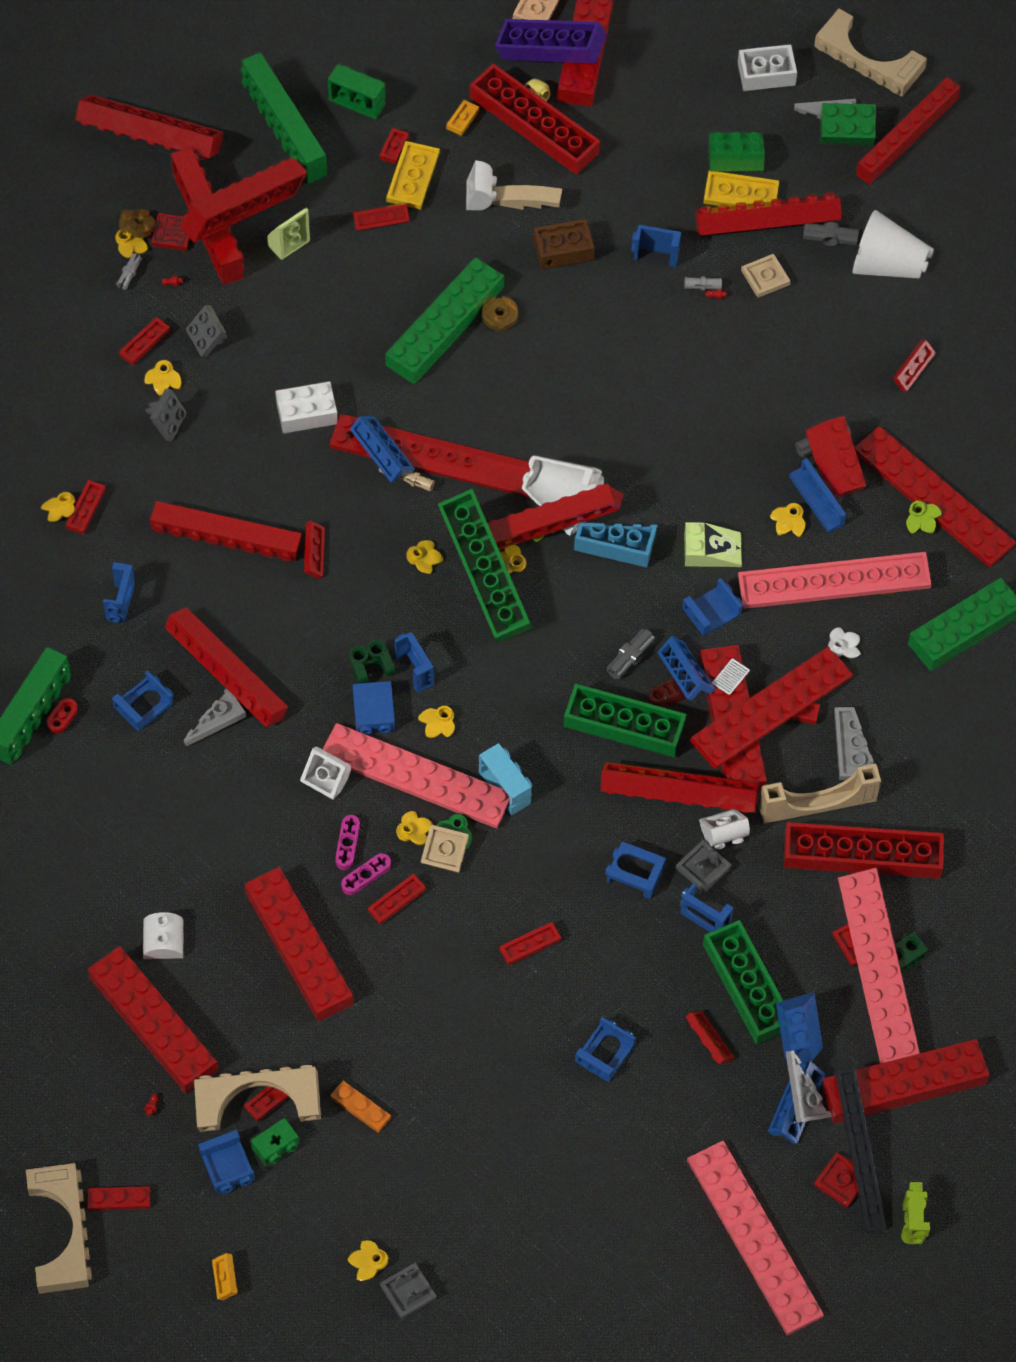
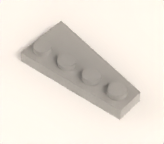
M835 707L839 780H847L854 774L857 767L871 765L874 761L869 753L867 742L861 731L862 728L854 707Z

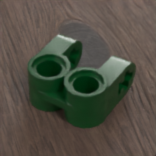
M373 640L368 646H355L350 650V666L358 684L369 683L365 669L371 664L381 665L385 676L396 673L391 656L383 641ZM379 651V652H381V653H379V654H374L373 652ZM362 657L363 659L356 660L355 658Z

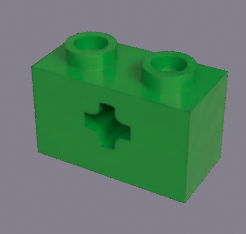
M285 1118L251 1140L252 1149L265 1166L270 1163H276L283 1154L294 1151L299 1144V1136Z

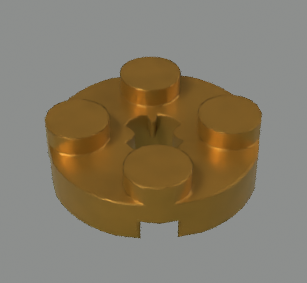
M140 209L139 211L123 210L119 220V227L124 233L126 231L132 233L131 236L144 238L150 236L152 231L154 232L156 222L146 209Z
M504 296L502 298L492 297L484 303L482 320L489 328L497 332H504L517 322V305L512 299ZM503 311L504 313L502 316H498L496 312Z

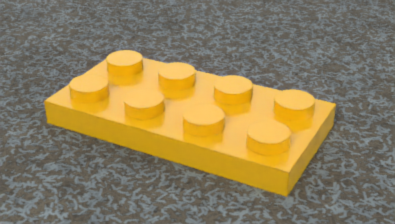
M405 141L386 202L394 204L406 203L407 207L421 210L440 149Z
M709 171L703 204L716 206L727 204L734 206L739 202H745L746 204H752L757 200L770 202L772 199L777 198L779 181Z

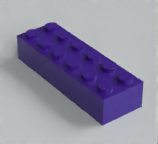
M505 19L495 48L502 60L596 63L605 41L606 33L600 22Z

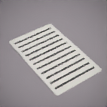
M731 659L712 684L730 695L750 670L736 660Z

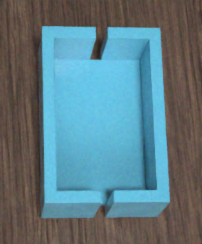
M498 743L479 755V773L488 784L504 789L508 794L510 803L507 811L511 816L531 804L532 783L521 774L519 765L516 762H512L506 748H502Z

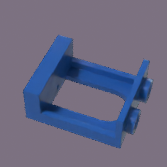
M114 562L112 567L115 587L119 588L116 601L103 599L106 620L113 623H125L135 586L133 566Z
M413 633L401 634L395 639V658L398 660L408 655L415 666V669H413V688L419 693L434 685V667Z
M148 670L145 672L146 678L121 697L119 694H116L112 697L113 707L138 732L173 705L172 691L168 687L164 688L160 684V679L155 674L152 675ZM156 691L161 696L160 702L141 717L130 705L146 692Z
M622 842L620 847H616L613 852V863H609L606 868L607 883H610L611 879L644 891L643 897L651 899L664 870L666 858ZM631 855L654 864L648 880L621 870L618 867L621 856Z
M695 883L690 888H685L681 895L680 914L709 932L731 924L732 906L726 904L719 913L694 897ZM689 906L714 921L715 926L688 910Z
M601 1017L599 1026L582 1049L579 1048L575 1054V1062L609 1082L634 1047L636 1037L629 1030L619 1028L611 1019L606 1020ZM615 1036L619 1039L621 1046L608 1065L592 1056L605 1037Z

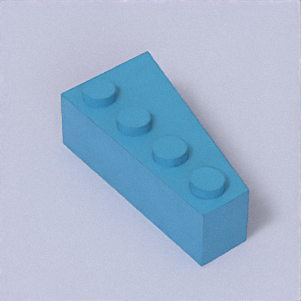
M579 523L575 536L574 550L647 568L656 538L657 525L644 527L641 524H633V526H622V524L605 526L604 523Z

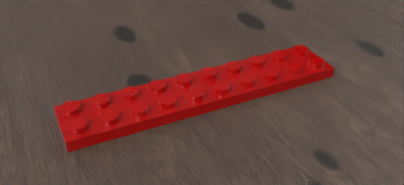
M880 426L854 447L856 454L910 501L920 500L926 504L938 506L942 515L934 518L935 522L989 568L1015 546L1016 542Z
M828 646L692 736L690 741L709 764L716 769L851 679L854 674Z

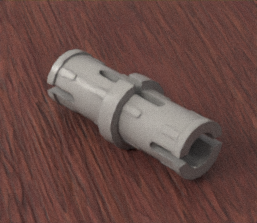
M133 253L128 264L122 269L123 273L116 283L119 288H121L122 284V289L126 290L132 277H135L136 270L142 261L141 256L138 255L135 258L137 254Z
M701 276V278L685 277L684 280L685 289H701V291H705V289H721L722 287L721 278H705V276Z

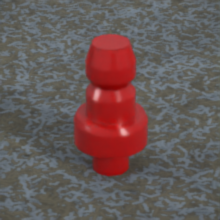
M178 275L169 279H162V285L179 286V283H183V278H178Z
M722 289L706 291V297H713L718 300H722V297L727 295L726 291H722Z
M157 1094L151 1096L149 1103L144 1108L147 1116H152L157 1111L156 1105L159 1099Z

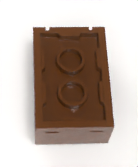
M587 219L533 228V242L541 270L594 260V245Z

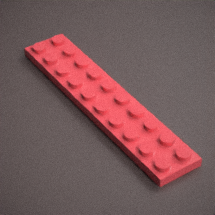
M926 552L738 572L743 609L931 588Z
M338 723L335 724L323 748L324 751L351 765V771L496 829L510 803V797L504 789Z
M874 868L839 877L838 881L880 1064L920 1054L878 871Z
M721 1141L688 1157L687 1161L786 1335L788 1336L823 1318V1312L725 1142Z

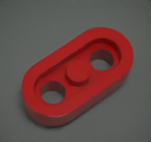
M66 698L61 700L48 717L47 725L52 733L59 734L65 731L76 716L78 708L73 699ZM57 723L61 724V725L58 726V727H55V726H54V725L57 724Z

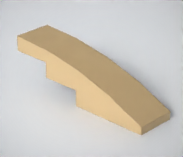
M530 185L492 187V191H496V200L492 202L493 205L522 210L524 206L540 209L542 205L559 207L562 196V189Z

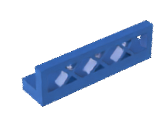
M359 416L350 430L388 480L393 483L398 480L402 473H412L415 468L374 416Z
M807 458L802 460L801 468L790 473L789 478L828 533L843 527L846 513Z
M671 636L657 653L686 698L692 701L701 690L711 694L715 688L685 642ZM671 647L670 656H666L665 653ZM679 659L678 668H674L675 660ZM683 671L687 672L685 680L681 679ZM690 683H694L696 686L689 692Z
M811 1061L800 1064L805 1074L808 1073L810 1078L813 1072L818 1075L814 1085L816 1091L819 1092L826 1074ZM789 1079L768 1132L772 1136H784L792 1144H797L806 1121L796 1122ZM791 1124L794 1125L795 1129L793 1136L788 1132Z

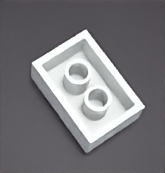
M791 45L739 50L738 67L743 91L796 85L797 70Z
M330 382L276 391V403L283 433L337 424V410Z

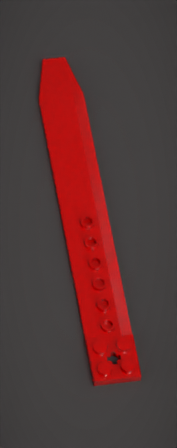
M340 414L330 441V448L371 458L355 436L351 438L349 434L351 433L350 428L358 418ZM381 425L417 470L531 498L522 489L523 477L527 472H530L528 461ZM610 487L619 512L624 494Z

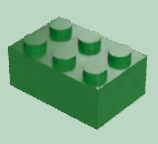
M337 64L328 78L329 101L375 120L386 105L385 83L379 79L371 78L364 73H359L340 64Z
M822 103L820 110V144L873 145L875 141L876 104Z
M757 132L709 133L708 155L710 171H764L765 152L763 134Z

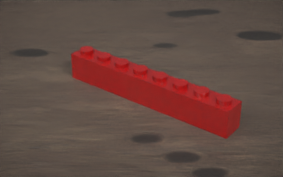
M946 77L858 162L856 176L870 185L958 100L961 86Z
M830 192L825 193L824 196L807 195L806 198L793 196L788 200L775 198L770 202L757 200L752 204L739 202L734 206L721 204L716 208L703 206L695 210L696 228L700 236L841 220V202L837 194Z
M602 484L587 491H580L569 497H562L554 502H546L536 508H528L523 512L510 514L499 520H491L488 522V525L500 550L618 510L609 484Z
M156 501L150 518L151 529L159 533L166 532L176 537H188L194 541H206L212 545H224L230 549L237 548L248 553L255 552L266 557L281 558L284 561L296 562L302 545V534L159 501Z
M187 607L169 616L165 629L266 728L283 719L288 706Z
M605 762L601 776V791L608 794H624L628 797L639 796L648 800L660 799L665 802L675 801L686 805L697 804L707 808L719 807L723 810L733 809L750 813L756 810L759 783Z

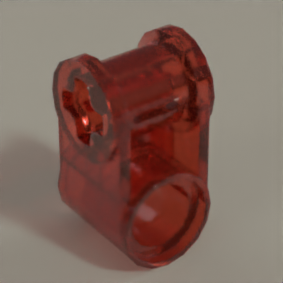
M672 678L651 688L648 704L664 708L682 701L686 696L675 679Z

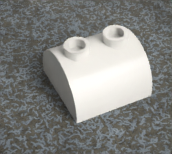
M475 161L467 178L466 210H484L496 200V191H492V187H495L497 177L492 176V168L485 162Z
M316 746L312 748L300 781L334 799L347 782L351 772V765Z
M732 809L699 819L705 840L709 846H714V849L724 848L725 843L732 841L733 844L741 843L744 841L743 837L749 836L750 833L748 818L738 810Z
M154 913L146 916L143 923V959L183 958L182 917L173 913Z

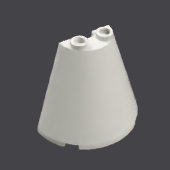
M874 210L862 236L852 273L920 278L921 273L926 272L928 267L926 260L927 258L931 259L934 248H931L886 216Z
M533 455L528 463L530 472H527L523 477L522 489L541 506L546 502H554L562 497H569L580 491H587L604 484V477L601 476L602 471L594 467ZM579 524L564 528L563 530L568 535H572L578 530Z

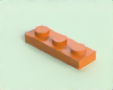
M342 1081L330 1095L332 1100L377 1133L391 1119L390 1114L345 1081Z

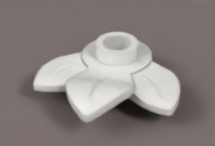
M840 627L831 631L828 646L838 657L844 655L848 658H855L861 655L860 651L856 648L860 642L859 635L853 632L844 633Z

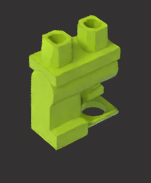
M910 1182L909 1190L906 1191L903 1211H906L904 1215L906 1225L902 1229L901 1238L906 1244H923L925 1237L929 1235L930 1222H924L927 1192L922 1191V1182Z

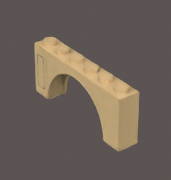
M838 9L816 35L814 46L834 59L843 62L849 68L860 72L863 76L876 81L877 84L890 89L893 93L903 96L925 70L927 58L913 50L905 57L889 62H880L864 57L853 48L848 38V33L852 28L853 16Z
M871 764L857 767L854 774L844 782L813 793L788 792L783 789L781 782L762 786L759 809L763 824L876 802L881 784L877 765Z
M312 1065L300 1066V1069L283 1067L280 1068V1071L264 1069L260 1073L253 1074L250 1071L241 1072L240 1075L234 1076L226 1073L215 1078L201 1076L199 1079L194 1080L197 1128L200 1132L220 1130L222 1114L227 1104L238 1093L256 1086L273 1087L287 1094L297 1107L300 1121L321 1119L318 1072L316 1067H312Z
M75 1163L26 1170L29 1196H43L57 1201L68 1211L73 1221L72 1236L64 1252L52 1262L35 1267L39 1294L89 1287L88 1280L92 1279L91 1267H87L86 1260H90L89 1248H85L84 1241L88 1240L87 1228H83L82 1221H86L85 1209H81L80 1202L84 1201L83 1189H79L78 1182H82L81 1170L76 1169Z

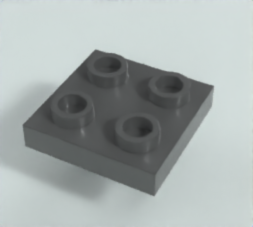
M205 305L186 328L201 357H207L217 344H223L222 339L228 338L211 305Z
M165 389L159 402L149 403L151 408H147L146 412L151 414L150 419L166 441H172L187 412L173 391Z
M702 840L676 865V869L705 893L731 869V864Z
M416 1263L380 1283L381 1289L401 1320L437 1299L436 1294Z

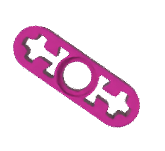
M348 815L342 820L336 852V865L341 870L350 869L354 862L360 830V821L354 815ZM350 822H354L351 833H349L348 825ZM344 839H351L353 844L349 847L342 844ZM344 852L347 853L346 863H342Z
M382 853L377 854L344 877L341 882L343 893L350 896L355 895L388 872L391 867L389 856ZM378 861L385 862V866H378ZM368 870L372 875L370 878L365 879L361 877V872ZM347 883H354V888L347 887Z

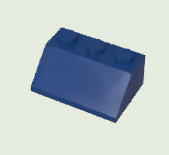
M812 992L776 1003L784 1057L787 1060L786 1052L794 1051L801 1061L800 1064L813 1061L823 1049L815 993Z

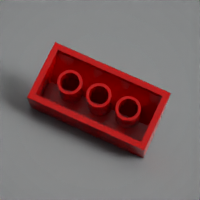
M845 417L827 420L805 431L819 476L834 498L862 492L866 487V483Z

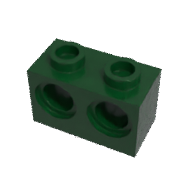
M915 932L903 935L895 944L897 957L900 959L901 974L927 957L929 949ZM907 946H913L916 950H909Z

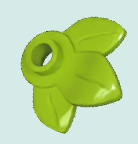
M920 500L913 502L909 508L910 515L906 520L907 528L911 534H914L919 529L926 533H933L936 529L934 518L942 515L941 510L934 504H926ZM918 508H922L920 513H916Z

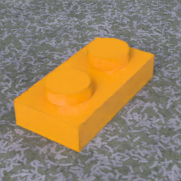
M463 100L446 124V129L462 136L478 114L479 106Z
M225 1253L212 1260L218 1300H225L237 1294L232 1254Z

